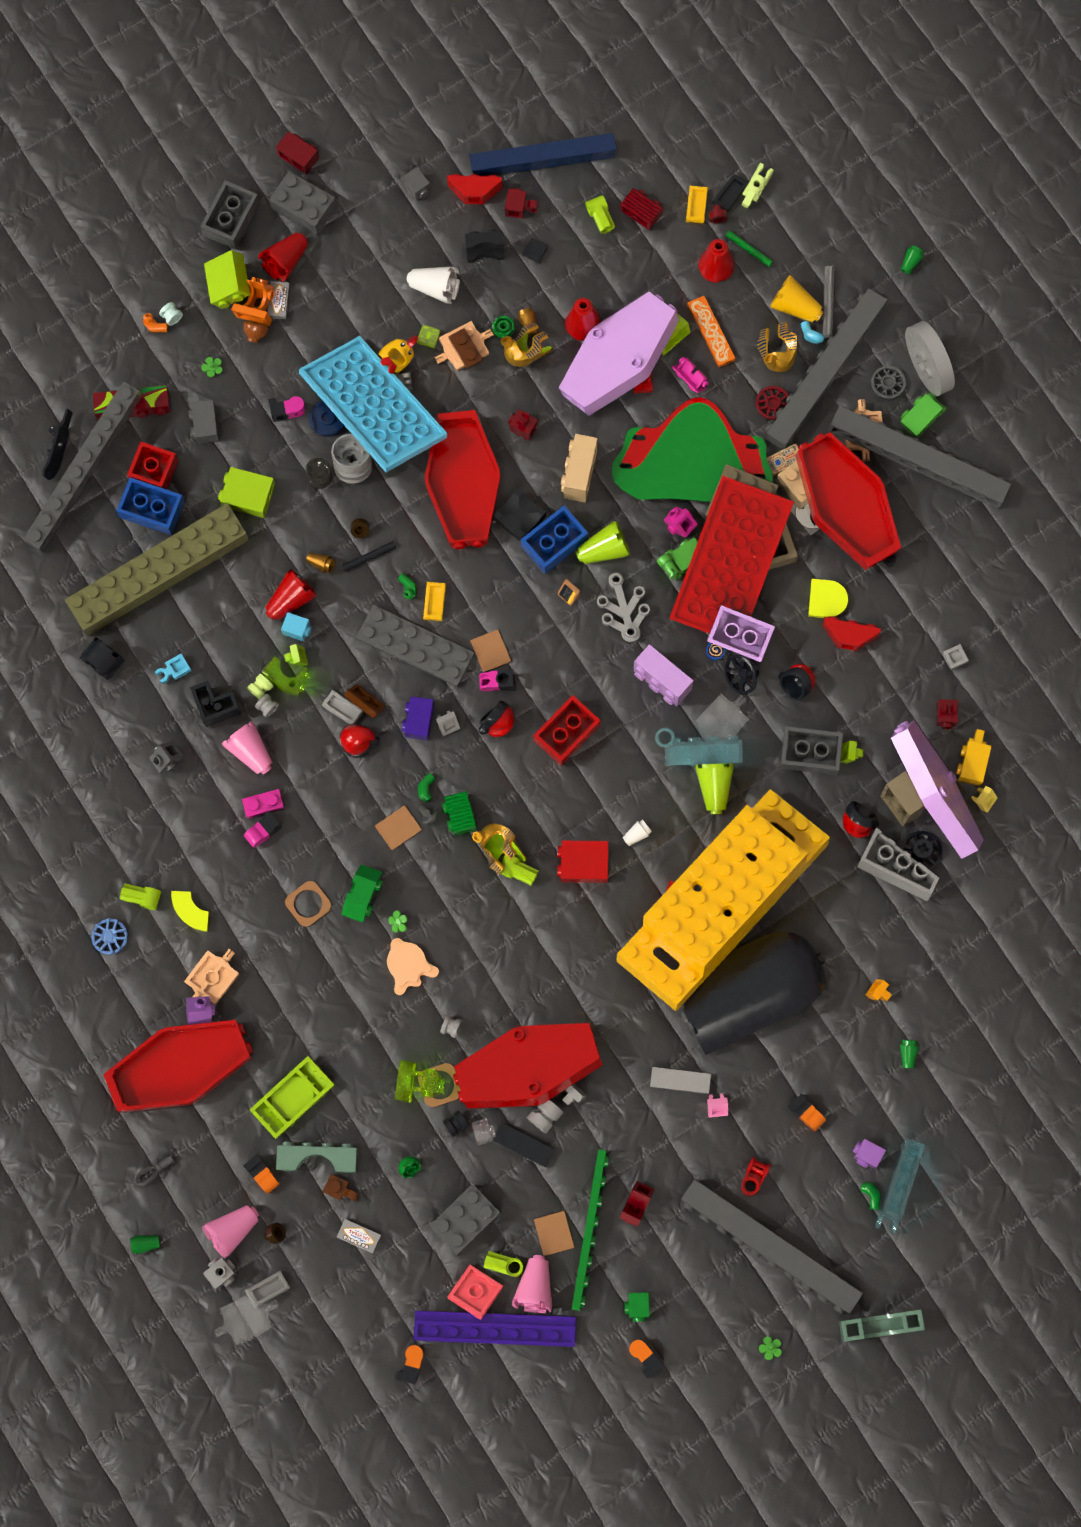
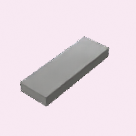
M652 1067L650 1087L709 1094L711 1074Z

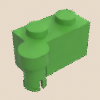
M932 392L928 395L925 394L923 397L919 396L913 403L915 406L910 411L907 409L900 417L902 419L900 421L901 425L917 439L947 409L936 399L937 396L933 395Z
M695 538L684 540L679 545L680 547L675 550H668L657 560L659 566L665 569L670 579L676 581L686 574L698 543Z

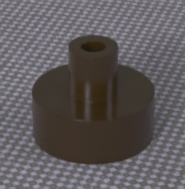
M362 518L353 520L350 525L351 534L357 538L367 536L369 533V523Z
M273 1223L266 1228L265 1239L267 1241H270L272 1244H278L285 1240L286 1232L280 1223Z

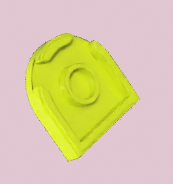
M812 579L808 617L828 618L829 616L837 617L846 609L848 603V595L845 588L835 581Z

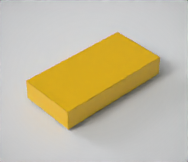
M690 186L686 222L704 224L708 187Z
M427 582L424 620L443 621L446 583Z

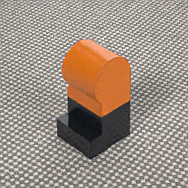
M802 1093L788 1106L814 1132L826 1121L824 1116L815 1109Z
M259 1155L254 1156L243 1165L266 1194L280 1185Z
M635 1340L630 1344L629 1351L633 1357L638 1358L646 1369L642 1373L647 1379L663 1366L643 1341Z
M412 1345L405 1352L407 1360L404 1371H397L396 1379L416 1384L424 1352L421 1347Z

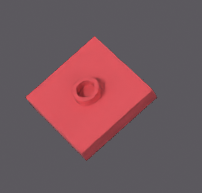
M470 1264L448 1295V1299L482 1320L503 1289V1285Z

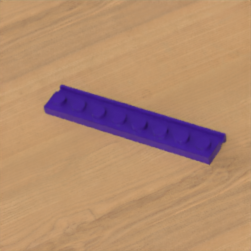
M415 1311L414 1341L575 1347L576 1317L486 1313L482 1320H480L471 1313Z

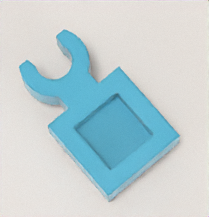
M181 653L165 662L167 668H159L155 671L157 676L165 674V677L160 680L161 684H165L171 676L177 680L191 672V669Z

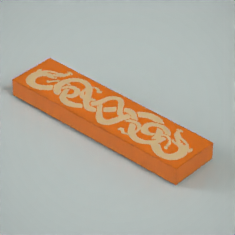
M705 296L687 302V306L718 368L735 361V356Z

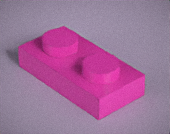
M279 789L242 799L247 819L266 814L268 811L273 812L284 809Z

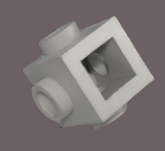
M215 1258L208 1264L210 1268L203 1273L212 1286L218 1290L223 1285L227 1287L235 1280L233 1277L236 1275L234 1271L236 1267L230 1259ZM223 1269V1274L220 1276L219 1272Z

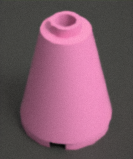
M252 721L248 725H244L232 734L230 739L222 743L229 752L256 774L261 772L264 775L272 768L270 765L273 762Z
M246 1205L202 1226V1229L208 1240L211 1239L214 1244L213 1247L223 1258H226L257 1224L259 1214L253 1206L249 1207Z
M534 1255L533 1258H529L512 1301L514 1308L519 1309V1306H522L524 1311L531 1313H546V1309L551 1312L552 1297L549 1262L545 1260L544 1256Z

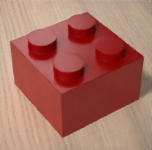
M140 442L127 476L128 478L131 477L167 490L179 460L176 453Z

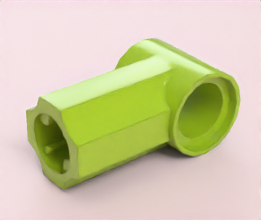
M601 195L585 202L590 217H593L600 234L611 232L615 225L608 212V205L604 196Z
M504 855L501 864L505 867L501 872L502 875L508 878H515L532 886L539 872L538 870L522 863L515 856L510 860Z
M124 883L120 893V900L139 904L146 909L156 910L162 891L151 887L142 888Z
M488 1251L484 1262V1268L516 1278L520 1277L525 1270L524 1264L517 1258H511ZM514 1262L520 1265V1270L517 1273H511L510 1266Z

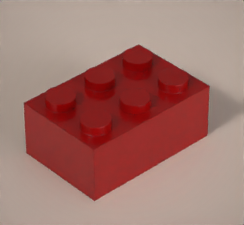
M572 695L533 735V741L562 766L601 726V720Z

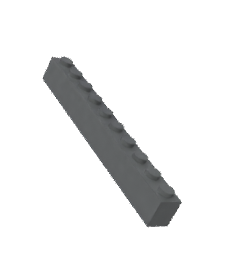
M869 288L866 293L862 292L860 294L856 307L852 306L847 313V320L845 322L841 321L837 327V334L829 338L826 344L828 347L825 351L821 350L819 352L816 364L810 365L806 372L808 374L806 378L798 382L796 386L797 391L788 396L785 408H780L775 416L777 418L775 422H770L765 430L767 441L781 450L787 448L884 310L887 303L886 298Z
M123 381L23 538L26 543L42 553L44 552L142 398L139 390Z
M846 406L838 407L827 430L832 434L997 509L1003 503L1011 485L1002 477H995L985 469L973 467L971 463L960 461L952 454L940 452L934 446H927L917 438L905 436L903 432L892 430L884 423L872 421L868 416L864 414L859 415Z
M695 1179L680 1200L683 1202L682 1206L690 1212L695 1210L700 1213V1219L708 1224L710 1221L716 1224L715 1229L724 1235L729 1233L733 1236L732 1240L740 1246H743V1244L747 1245L750 1248V1253L758 1258L760 1255L766 1258V1263L774 1269L777 1267L784 1271L782 1274L792 1281L794 1278L801 1282L800 1287L808 1292L813 1290L818 1294L816 1297L824 1303L829 1301L835 1305L833 1309L842 1315L844 1313L850 1314L863 1293Z

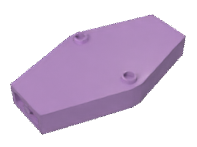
M648 292L596 325L587 334L559 386L562 395L590 416L645 381L650 376L679 322L677 309L671 304L667 305L664 303V300L659 295H653L651 292Z
M914 720L910 723L908 721L902 722L894 730L895 733L891 739L921 801L961 859L978 851L984 839L956 784V776L952 771L949 772Z

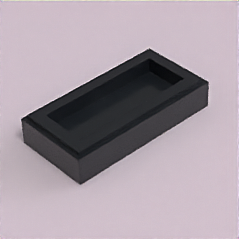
M733 174L714 198L712 204L720 205L721 209L726 210L728 213L743 194L748 183Z

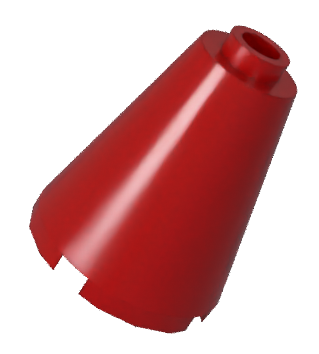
M296 232L259 253L258 259H262L263 264L261 266L267 274L275 280L280 278L282 279L280 282H284L308 247L306 236Z
M722 239L713 240L699 258V270L702 277L707 281L718 283L719 281L729 279L733 274L735 261L727 243Z
M580 298L574 303L567 314L565 327L568 334L574 337V339L584 341L589 331L601 323L602 319L589 299Z
M293 569L286 573L265 606L267 610L265 613L272 620L277 619L279 621L287 615V612L295 611L317 596L316 592L304 579L297 577L298 574Z

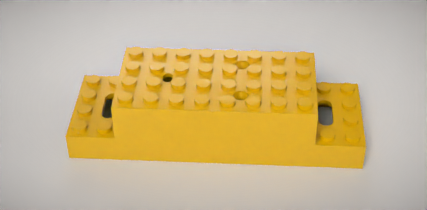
M770 789L753 808L746 805L648 910L643 918V927L617 953V962L673 1010L677 1011L828 846L830 837ZM771 823L777 824L788 834H790L794 838V842L791 841L782 832H780L777 828H775ZM752 853L756 856L757 860L753 862L746 855ZM700 885L701 891H695L694 886ZM730 910L732 915L727 917L724 915V911ZM657 947L665 950L679 962V968L671 970L654 956L653 950Z

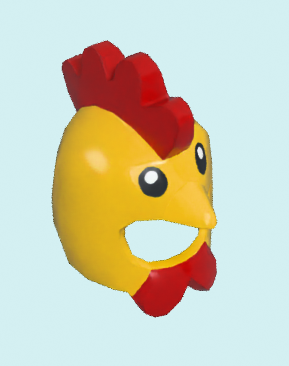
M415 335L407 340L395 339L386 344L378 353L382 358L380 361L381 365L389 366L388 372L390 374L400 373L413 359V346L419 337Z

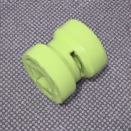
M259 674L256 677V681L250 683L247 689L260 699L265 695L266 691H270L274 686L266 677Z

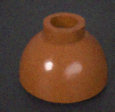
M250 321L243 323L244 332L248 337L247 341L258 343L269 330L268 326Z

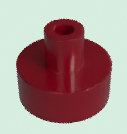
M714 205L713 211L709 213L710 223L719 224L727 221V211L721 209L720 205Z

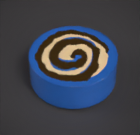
M713 643L707 645L706 655L709 659L718 661L723 658L725 648Z

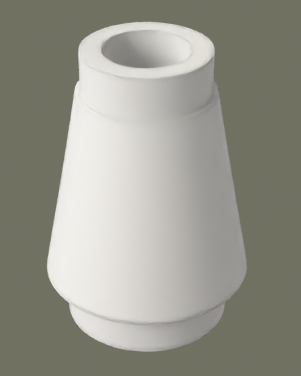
M641 820L640 822L637 821L622 838L630 846L649 837L648 834L652 831L644 820Z

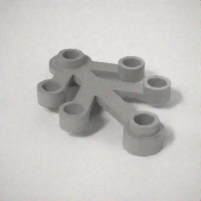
M612 573L609 576L608 583L611 588L615 589L619 607L609 602L608 598L604 595L598 597L597 605L622 617L624 624L614 620L610 613H605L602 616V623L620 631L625 641L635 642L640 637L639 626L644 617L650 613V607L647 604H641L638 609L639 613L633 622L630 615L639 600L644 597L645 589L641 586L635 587L634 595L627 605L622 589L623 576L620 573ZM614 577H618L620 580L618 582H614L612 579ZM641 590L643 593L641 595H637L636 591ZM601 599L606 600V603L602 605L599 603V601ZM645 607L648 611L643 613L641 608ZM610 617L611 621L605 622L604 618ZM628 630H633V631H634V634H633V635H629V634L627 633V631H628Z

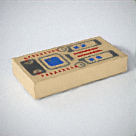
M796 443L766 458L773 477L796 461L795 454L799 450Z

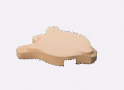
M399 938L391 941L387 966L395 979L394 991L397 995H403L410 986L419 987L422 975L432 978L438 976V968L426 961L423 951L417 945L404 942Z

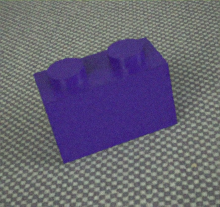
M411 696L410 702H406L405 713H408L407 720H403L402 731L405 732L406 738L428 741L434 709L433 699Z

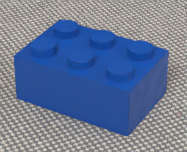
M130 477L116 512L121 519L172 536L185 505V500L181 494Z
M562 506L524 536L520 542L522 549L541 571L546 574L575 551L578 546L587 541L588 532L565 506Z

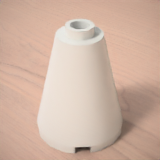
M456 267L412 269L407 275V283H409L411 288L444 303L451 304V299L455 300L459 290L460 280L457 279V274L460 273Z

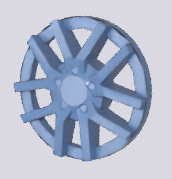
M107 918L95 925L91 940L97 951L105 955H113L120 952L126 946L128 932L120 921ZM110 922H115L113 929H109ZM106 923V929L101 927V925ZM117 924H119L122 927V929L116 930ZM98 928L103 930L102 934L96 933ZM124 932L125 937H118V933ZM95 935L101 937L96 942ZM117 940H124V942L119 946ZM103 941L104 944L99 948L97 945ZM115 943L118 949L113 951L111 945ZM107 945L110 949V952L103 951Z

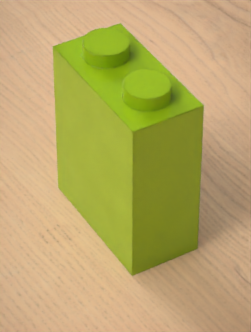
M230 250L204 263L210 303L212 305L218 306L221 309L228 308L231 304L240 302L250 295L243 254Z
M230 467L229 473L226 472L224 476V489H221L218 495L221 506L228 503L231 510L265 518L275 487L274 478Z

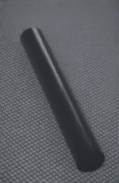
M392 541L342 566L346 572L395 549L396 546Z

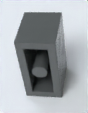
M214 401L192 402V409H189L190 421L193 420L194 426L190 427L192 438L196 439L197 444L219 441Z

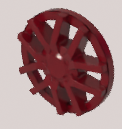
M778 386L765 387L757 395V411L766 419L776 420V410L779 411L780 406L785 407L787 405L782 401L788 398V393ZM769 390L771 396L768 397L765 391ZM772 390H778V392L774 395ZM782 392L785 396L780 399L778 396ZM761 395L764 396V400H759ZM759 403H766V406L759 407ZM768 409L767 414H764L761 410ZM769 411H774V416H768Z

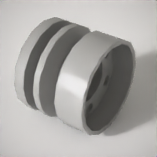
M350 433L336 439L331 451L336 476L346 483L353 484L367 479L373 467L371 455Z

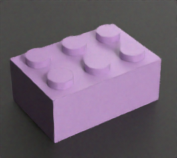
M721 605L707 641L761 662L775 626Z
M650 644L634 661V675L639 680L648 682L650 684L649 687L655 693L660 692L668 704H674L677 707L692 691L693 680Z

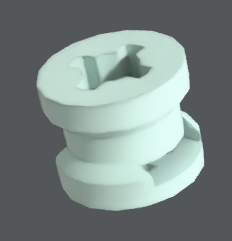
M173 302L167 303L159 312L160 316L166 319V323L169 326L176 324L183 316V313L175 308Z

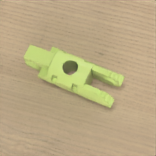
M762 163L758 165L743 192V195L746 197L742 202V206L747 209L753 200L757 202L774 172L770 168L765 178L759 175L764 168Z

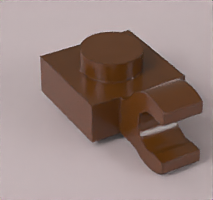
M332 1174L322 1191L339 1201L345 1196L356 1202L359 1196L358 1193L347 1189L349 1182Z

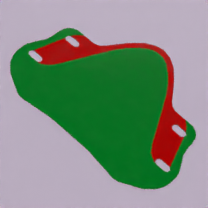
M701 397L692 398L684 402L659 427H634L628 430L623 448L612 465L614 482L623 491L641 500L682 499L711 502L726 464L752 475L764 474L766 476L764 480L773 482V474L766 459L765 441L758 436L735 433L721 410L710 400ZM644 435L646 439L634 440L633 436ZM757 444L759 448L748 449L746 448V445ZM621 463L631 464L632 468L624 469L620 468L619 465Z

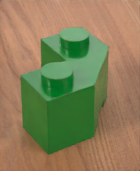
M362 864L354 875L350 893H347L341 915L362 923L367 916H371L374 908L371 905L373 896L376 891L381 890L384 882L381 880L383 872Z

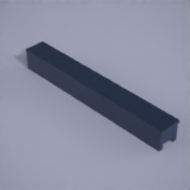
M610 133L469 154L473 174L488 177L489 175H502L615 158L616 146L614 135Z

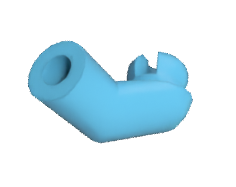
M809 321L801 323L803 336L806 341L814 344L823 342V334L812 330Z

